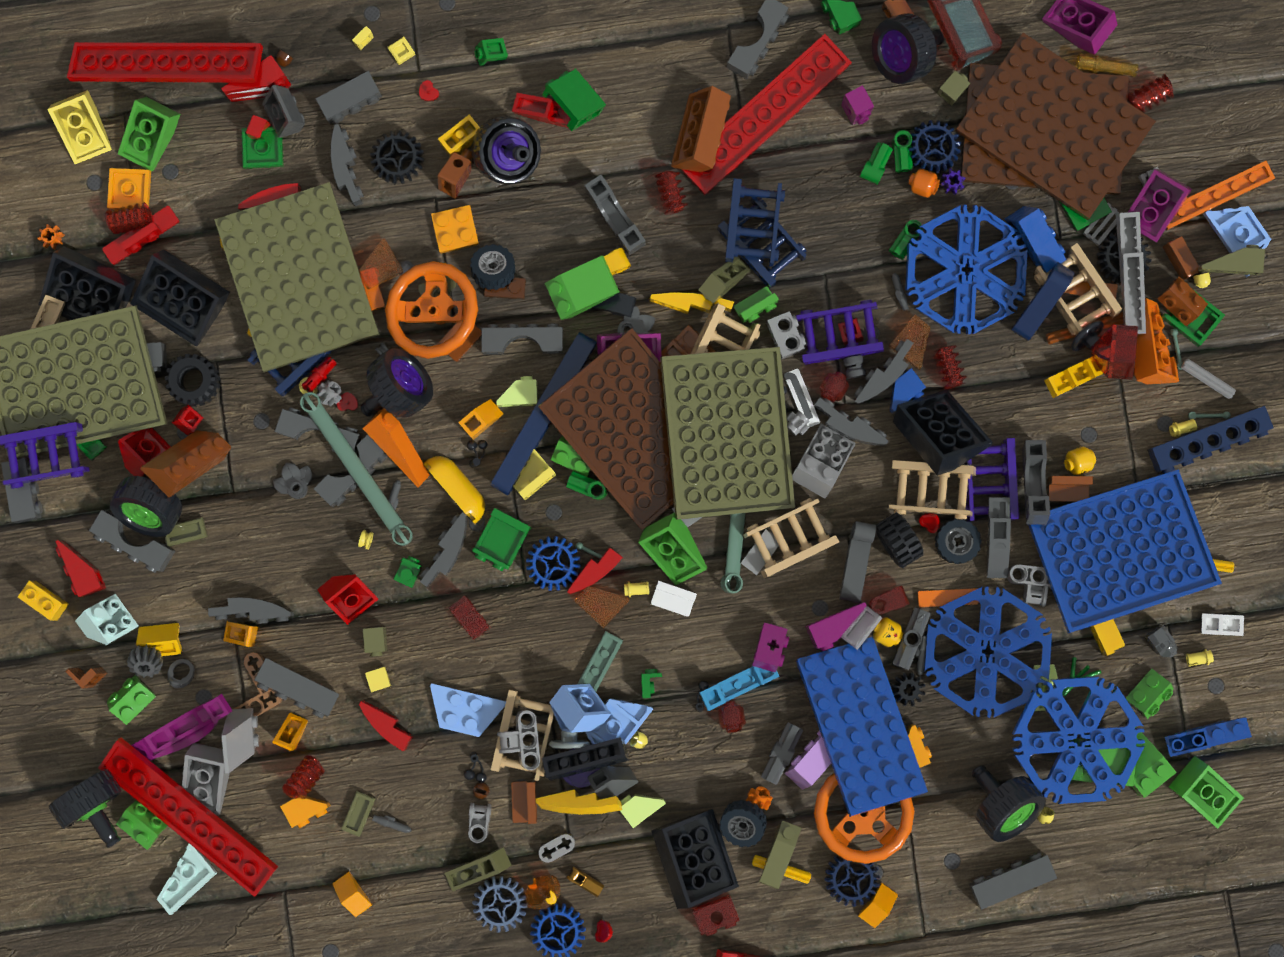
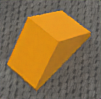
M227 621L223 641L246 647H254L258 627Z
M289 713L272 743L290 751L296 750L308 720Z
M350 871L332 883L340 903L355 917L373 905Z
M882 882L875 890L876 894L870 897L871 900L866 903L858 914V917L874 928L890 914L898 897L897 893Z

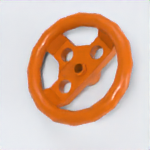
M436 261L415 265L402 274L389 291L385 308L387 329L395 343L410 355L427 359L448 355L463 345L474 329L478 313L476 291L467 275L452 264ZM424 276L426 280L425 292L416 301H400L408 285L419 277ZM445 276H448L459 285L465 300L454 301L448 294V283ZM439 287L440 294L437 297H433V290ZM419 307L421 310L419 316L414 317L413 311L415 308ZM453 307H457V308H458V313H457V315L454 316V317H451V315H450L451 309H452ZM399 321L406 323H436L438 325L463 322L454 336L442 344L433 346L414 343L405 336L399 325Z
M835 773L827 777L817 793L814 817L818 834L832 852L846 861L868 864L885 860L902 848L912 831L915 813L912 798L900 801L902 815L898 830L885 819V806L865 812L866 816L858 814L849 817L847 813L831 831L826 813L829 798L836 786H838ZM879 820L883 823V829L880 832H875L872 825L875 821ZM847 821L854 823L855 827L851 833H846L843 829ZM858 834H871L883 846L873 850L862 851L851 849L848 847V844Z

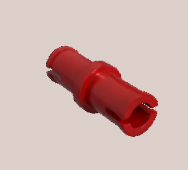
M327 356L318 368L312 370L309 378L302 383L305 391L309 388L308 392H313L320 382H324L327 379L329 372L337 365L334 359L329 361L331 357Z

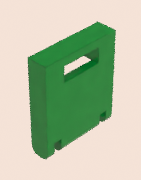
M1205 298L1203 299L1208 305L1200 316L1188 326H1185L1168 309L1166 310L1168 314L1164 313L1161 316L1164 321L1174 329H1177L1179 333L1197 347L1203 344L1225 316L1224 313ZM1208 317L1213 323L1204 334L1199 330L1197 331Z

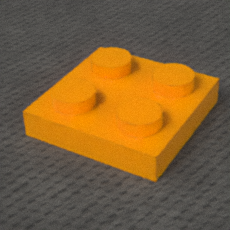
M110 168L107 208L149 211L151 171Z
M470 205L431 214L440 254L479 245Z

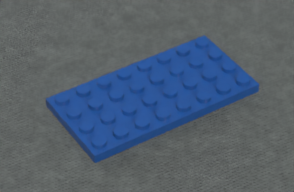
M873 637L867 638L858 650L850 644H846L797 659L796 663L849 817L927 793V787Z

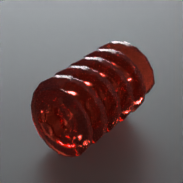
M1163 74L1162 78L1158 77L1155 81H1150L1148 85H1143L1141 89H1135L1134 93H1128L1129 103L1145 113V106L1149 110L1153 108L1152 102L1159 106V99L1162 102H1166V95L1170 99L1174 97L1172 83Z
M666 171L654 176L659 179L656 182L657 186H662L658 189V192L663 194L660 197L661 201H666L662 205L664 209H668L664 212L665 215L679 213L688 205V203L681 202V200L686 198V195L679 194L684 188L677 187L682 180L675 179V177L680 175V172Z
M145 202L142 203V206L136 203L134 207L128 205L127 208L121 207L120 209L114 208L112 211L107 210L105 212V221L112 233L120 234L121 232L134 231L135 229L146 227L152 222V214Z
M950 345L934 351L938 353L933 358L940 360L936 363V367H943L938 373L945 375L941 381L948 382L944 386L945 390L966 384L963 383V380L967 378V375H960L965 369L958 367L962 360H955L959 352H952L957 345Z
M305 755L299 766L291 774V777L283 785V792L292 799H306L307 793H310L311 788L316 785L315 781H319L320 776L324 774V768L315 757Z

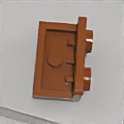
M1180 276L1158 298L1185 326H1188L1197 319L1208 305Z

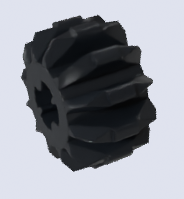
M902 673L903 680L896 676L895 680L898 682V685L891 684V687L897 688V691H893V695H899L895 699L897 703L903 699L902 706L906 707L909 700V704L913 707L915 706L914 699L919 703L922 701L918 695H925L924 691H920V688H924L925 684H918L921 681V677L918 676L914 679V673H910L908 678L906 673ZM907 684H909L908 686L913 687V690L910 691V695H908V693L904 692L903 690L906 689Z

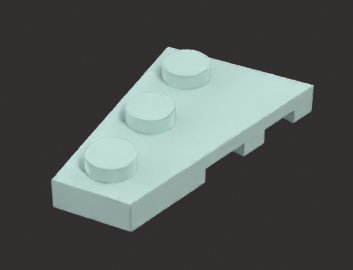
M188 844L186 847V852L178 861L175 871L169 877L157 898L169 915L176 912L218 873L204 855L191 844Z

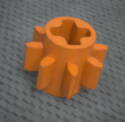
M46 224L45 229H39L41 237L38 240L44 242L43 247L47 249L50 245L52 249L56 250L57 245H63L61 240L65 234L58 232L60 227L55 225L52 229L49 224Z
M758 786L756 790L754 788L750 789L746 801L757 804L762 810L763 808L768 810L773 797L770 796L768 789Z

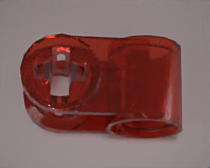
M901 585L871 599L869 608L881 615L910 603ZM877 600L879 603L882 602L884 605L881 607V610L880 608H875Z

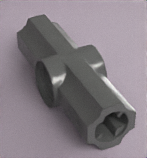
M914 607L892 664L906 670L910 669L917 648L922 642V636L931 613ZM910 633L916 636V642L912 645L907 642V636Z
M787 722L779 740L775 742L770 752V759L761 778L777 785L785 767L789 765L795 753V747L803 729Z

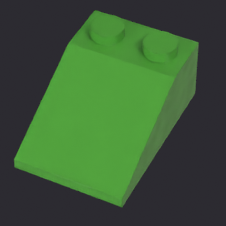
M148 97L135 100L118 155L150 171H154L176 130L181 114Z
M600 256L562 273L545 283L561 320L574 318L620 292L604 256Z
M675 512L644 528L638 543L675 585L707 570V566L688 527L681 519L676 520Z
M1140 732L1136 737L1137 739L1145 740V743L1136 745H1143L1145 747L1136 763L1134 786L1131 787L1138 796L1145 798L1177 772L1145 735Z
M1076 738L1070 741H1073L1077 743V745H1079L1081 741L1088 739ZM1128 748L1098 750L1115 775H1119L1123 771L1130 757ZM1079 763L1072 780L1092 782L1081 763ZM1136 765L1125 786H1134Z
M1196 756L1191 759L1169 785L1172 791L1217 829L1244 799L1217 772Z

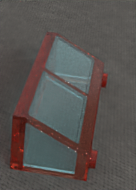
M927 0L950 48L948 52L952 54L954 59L951 62L954 71H958L969 66L970 63H976L999 52L1002 45L1001 38L998 34H995L979 0Z

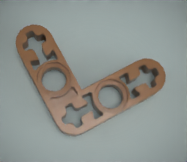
M255 652L249 653L244 658V665L253 682L258 672L254 674L253 671L257 669L254 665L249 664L251 662L250 657L258 658L259 661L256 662L258 668H261L264 662L262 655ZM257 687L259 695L234 709H243L244 706L248 709L252 702L257 701L261 704V709L258 713H254V716L257 715L258 717L279 705L282 699L276 697V702L274 700L267 702L268 707L266 708L265 702L261 697L263 696L264 700L269 698L272 690L268 689L266 692Z

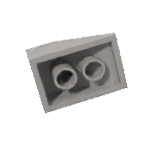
M253 708L232 709V712L226 717L221 735L225 774L230 773L254 755L255 748L259 746V734H255V728L258 727L257 715L254 716Z
M194 743L185 754L182 787L215 815L219 816L230 773L225 774L223 749Z

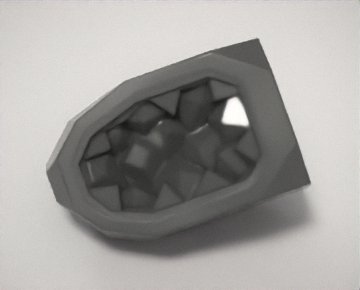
M1159 625L1145 636L1147 642L1158 655L1173 657L1177 654L1175 640L1164 625Z

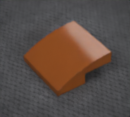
M689 324L661 351V356L690 354L699 333ZM708 344V352H717L710 344Z

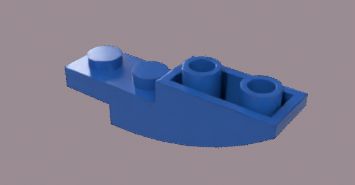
M1245 716L1165 736L1170 757L1252 736Z

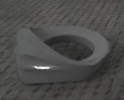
M179 659L172 663L167 673L170 685L174 688H184L189 685L194 678V665L186 659ZM179 664H186L190 668L189 674L181 680L175 679L173 677L175 667Z

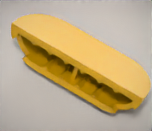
M435 456L426 460L423 464L472 522L476 524L482 518L485 511V501L481 493L451 459Z

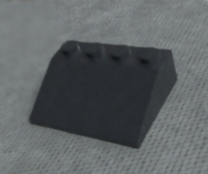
M64 246L53 252L38 305L41 306L45 295L64 301L65 306L61 316L69 320L126 308L131 298L136 279Z
M163 249L151 256L130 304L132 306L137 305L138 310L197 347L222 310L230 292Z
M948 390L897 405L893 423L937 476L957 469L993 443Z
M713 809L651 830L677 909L691 908L739 887Z

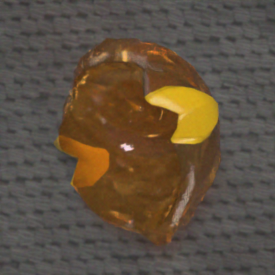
M542 875L533 878V884L528 885L526 890L528 908L547 909L556 903L560 895V884L557 877L554 875Z

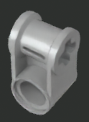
M470 803L468 835L470 840L475 843L484 841L488 836L491 804L483 806ZM477 827L481 828L484 832L481 839H477L473 835V830Z

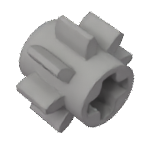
M327 380L317 387L320 391L317 395L324 405L332 406L342 399L340 396L342 390L336 382Z
M792 411L786 417L788 422L787 428L793 435L796 436L798 433L803 435L809 429L807 424L810 421L802 412L798 411L795 414Z

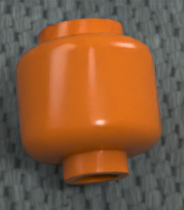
M919 169L916 173H912L909 179L911 191L926 198L935 195L940 184L937 174L925 169Z

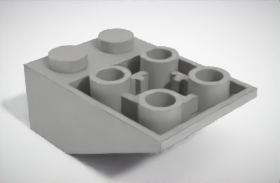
M820 424L794 470L792 480L819 496L826 498L856 443Z

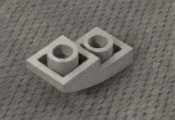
M766 528L761 537L772 556L779 545L773 533ZM754 543L753 547L742 559L741 564L757 575L765 565V561L756 543Z

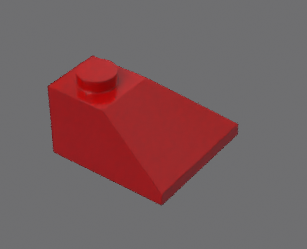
M153 428L131 432L118 441L124 466L133 476L147 477L140 468L170 448L169 444Z
M356 574L333 576L317 589L324 602L347 625L378 600V597Z

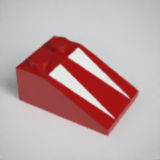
M272 55L260 62L256 83H228L221 89L231 102L265 98L273 85L289 88L291 83Z

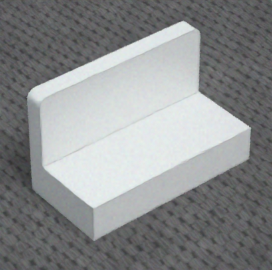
M658 581L651 604L688 617L697 594Z

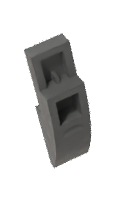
M339 124L334 125L331 140L333 173L339 190L344 191L347 189L356 207L363 204L361 198L364 197L360 186L356 187L354 179L357 178L353 168H349L356 165L354 158H357L353 147H349L346 140H349L346 129H341Z
M908 339L905 342L903 340L899 342L895 348L897 354L894 358H888L883 366L886 368L884 372L879 368L875 371L871 369L865 378L868 382L864 388L860 386L854 394L856 403L859 404L873 398L887 389L901 376L909 366L908 363L903 361V358L914 344Z
M819 398L814 404L815 408L829 418L824 425L840 435L863 444L885 446L888 443L887 435L879 429L874 430L870 427L871 423L866 418L856 416L851 422L849 420L850 416L842 410L838 412L834 409V404L827 398H824V400Z
M988 497L987 578H1008L1011 532L1009 497Z
M462 512L460 515L457 513L450 522L452 524L451 528L448 531L444 530L439 536L440 542L438 545L444 550L443 552L438 551L433 558L434 564L431 568L426 567L420 575L422 577L420 582L426 587L431 585L440 572L447 576L457 561L466 536L467 515Z
M227 598L228 606L208 608L209 617H215V620L227 619V615L234 614L235 618L248 617L247 613H249L250 620H256V624L268 623V619L276 618V622L289 621L288 617L294 616V612L281 605L254 598Z

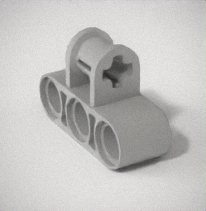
M1015 565L1009 568L1007 580L1012 584L1024 585L1023 602L1045 607L1048 588L1051 589L1045 569L1043 567ZM1014 569L1021 572L1020 580L1013 577ZM1034 572L1040 573V582H1036L1033 579Z
M522 710L516 715L515 731L497 733V736L500 737L501 746L499 753L518 752L520 765L527 770H534L540 764L536 716L531 711ZM527 713L531 721L528 725H523L521 717ZM530 734L533 741L530 745L526 746L523 743V737ZM528 755H533L535 759L531 766L525 764V758Z

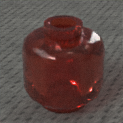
M840 372L828 373L819 387L821 396L827 398L832 403L841 401L849 388V383L846 381L847 377Z
M735 701L724 703V707L718 710L720 727L726 730L727 733L741 731L742 727L746 724L744 708L736 704Z

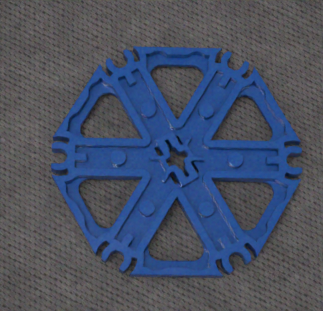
M959 205L919 226L925 233L920 229L915 230L919 234L920 239L916 241L910 238L909 241L916 245V247L908 243L905 291L913 287L914 290L908 291L907 296L912 294L917 296L916 301L911 304L917 305L921 302V305L915 308L916 310L951 333H954L955 327L956 334H960V329L963 326L966 328V334H971V332L975 334L1013 314L1014 312L1010 309H1018L1013 304V300L1023 301L1022 296H1025L1028 249H1025L1023 252L1019 251L1026 247V244L1019 246L1016 243V240L1022 237L1021 234L1012 237L1015 232L1019 231L982 206L977 205L972 207L971 213L967 211V205H962V208ZM950 219H955L958 223L957 250L934 236L933 229ZM987 221L999 229L1003 237L1000 241L978 252L980 222ZM924 254L944 267L945 270L919 282L915 279L916 256ZM1013 258L1017 262L1016 282L1013 286H1010L987 270ZM966 264H968V268H971V272H968L967 276L962 271ZM955 288L952 318L945 319L930 309V300ZM976 289L999 305L996 313L980 321L975 319Z
M983 587L941 606L940 608L946 613L943 614L940 610L936 611L941 616L939 621L930 619L936 628L928 624L925 671L933 668V670L926 673L927 677L931 675L936 676V680L931 683V686L941 684L933 689L969 714L974 716V709L977 708V717H980L981 710H987V717L991 718V710L994 709L995 718L1027 703L1032 690L1038 694L1036 691L1037 684L1042 683L1047 686L1045 684L1046 681L1041 679V677L1049 681L1052 633L1043 636V634L1051 631L1050 627L1046 629L1040 627V624L1045 622L1046 619L1040 618L1036 621L1043 614L1005 589H1003V594L1000 597L999 587L996 588L994 595H990L989 587H985V595H982ZM971 601H978L981 604L979 633L955 618V609ZM1011 603L1027 614L1028 619L1025 623L1000 634L1003 604ZM943 634L966 649V651L943 662H937L934 658L935 639L938 635ZM988 641H990L989 646L994 651V654H990L987 663V657L982 651L987 649ZM1038 641L1043 646L1041 667L1034 670L1010 653ZM976 670L973 700L966 701L949 689V682ZM997 671L1021 686L1023 693L1004 704H999L996 701Z
M1092 676L1050 679L1054 687L1050 682L1046 681L1047 691L1043 692L1040 687H1037L1036 691L1040 694V697L1037 696L1035 691L1032 692L1012 732L1013 735L1021 734L1020 736L1012 737L1013 741H1020V746L1014 747L1012 750L1015 752L1022 751L1020 754L1013 755L1028 778L1045 798H1047L1050 792L1054 793L1052 801L1055 803L1068 804L1106 801L1103 794L1111 799L1109 790L1114 788L1117 793H1120L1121 791L1119 786L1116 785L1117 783L1124 790L1145 747L1143 745L1136 746V744L1145 743V740L1137 739L1136 737L1138 733L1144 732V729L1135 728L1143 726L1118 686L1115 685L1114 687V684L1110 682L1108 687H1103L1104 678ZM1087 686L1090 691L1076 717L1064 699L1062 692L1067 687ZM1112 701L1118 702L1128 717V724L1126 726L1097 728L1109 703ZM1038 706L1045 708L1058 730L1029 732L1028 723ZM1078 734L1079 737L1088 739L1081 741L1079 745L1073 741H1068L1076 739ZM1128 748L1130 757L1123 771L1119 775H1115L1098 750ZM1059 752L1047 779H1040L1030 764L1029 759L1031 755ZM1079 763H1081L1096 786L1095 791L1092 793L1070 794L1068 792V786Z

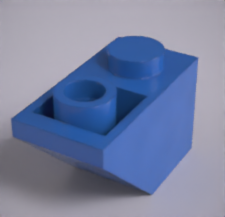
M912 368L893 383L889 410L891 413L896 411L898 404L908 402L911 399H918L924 395L922 390L926 386Z

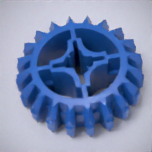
M549 536L546 537V544L540 539V547L533 544L536 552H528L529 555L533 556V559H526V562L532 563V566H528L526 569L534 571L529 577L537 576L534 583L538 584L541 580L542 589H544L546 583L549 584V591H552L553 585H556V589L560 590V583L565 588L568 587L565 581L568 579L573 583L574 580L570 576L571 574L578 576L579 573L573 570L574 568L581 567V565L574 563V561L580 560L579 556L573 557V554L578 552L577 549L570 551L569 549L573 544L570 542L565 546V538L561 540V543H558V536L554 537V542H551ZM557 547L554 554L550 557L540 554L546 548ZM563 550H565L569 556L570 567H567L560 562V556ZM557 555V562L563 568L554 566L550 571V564L544 559L553 560ZM537 559L546 564L547 569L544 577L541 576L537 569ZM556 570L567 573L561 579L549 580Z
M555 903L554 910H552L550 905H547V913L540 909L539 912L542 917L538 915L534 917L539 923L531 924L532 928L537 929L530 932V935L537 936L532 940V943H540L536 949L539 951L544 948L543 956H546L549 951L551 952L550 957H554L555 953L558 954V957H562V953H565L566 957H570L569 950L574 954L577 953L574 945L582 947V943L578 939H585V935L580 934V932L586 931V927H579V925L584 923V919L577 920L580 915L579 912H576L574 915L571 914L574 910L572 906L569 908V911H566L565 903H563L562 909H558L559 905ZM555 915L565 916L571 923H561ZM547 918H550L552 928L542 934V924ZM555 925L556 927H559V929H564L561 933V937L553 933L555 931ZM575 928V937L567 945L565 934ZM555 939L561 947L551 946L545 940Z

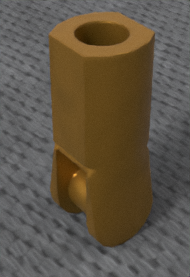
M573 866L572 873L566 878L598 897L604 885ZM579 875L585 877L582 883L577 881Z

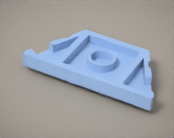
M1249 206L1207 211L1203 214L1229 253L1246 248V245H1259V249H1265L1271 241V238Z
M433 683L430 685L439 728L480 737L506 704V701Z
M610 698L605 706L611 715L598 731H586L588 739L593 745L621 737L625 744H627L654 708L652 706Z

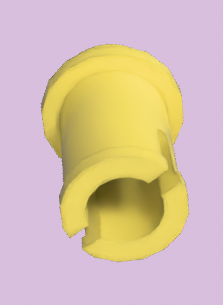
M1194 419L1181 423L1174 422L1169 426V431L1172 437L1180 438L1183 434L1197 431V424Z
M628 581V584H624L625 596L630 598L631 595H649L648 581L640 583H630Z
M1204 649L1203 652L1186 654L1188 667L1200 664L1210 665L1214 661L1211 650L1207 651V649Z

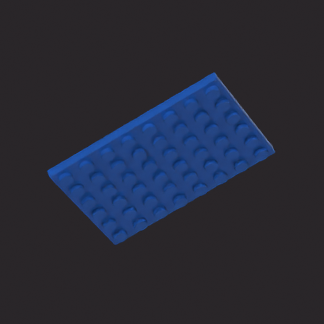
M1179 469L1050 510L1047 525L1028 524L1068 634L1222 584Z

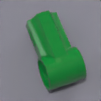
M904 130L896 133L892 140L895 172L913 171L912 151H909L912 136ZM904 137L908 143L904 146L900 145L897 142V138Z
M878 142L869 161L866 162L860 177L878 185L893 149L887 144Z
M917 220L908 221L889 249V252L896 258L904 260L907 255L908 243L912 246L914 245L909 241L910 238L915 240L919 238V234H910L908 227L913 226L923 231L919 227L922 224Z
M572 471L566 485L567 488L595 500H602L606 497L607 489L600 481ZM600 485L603 489L601 495L594 496L592 493L593 488Z

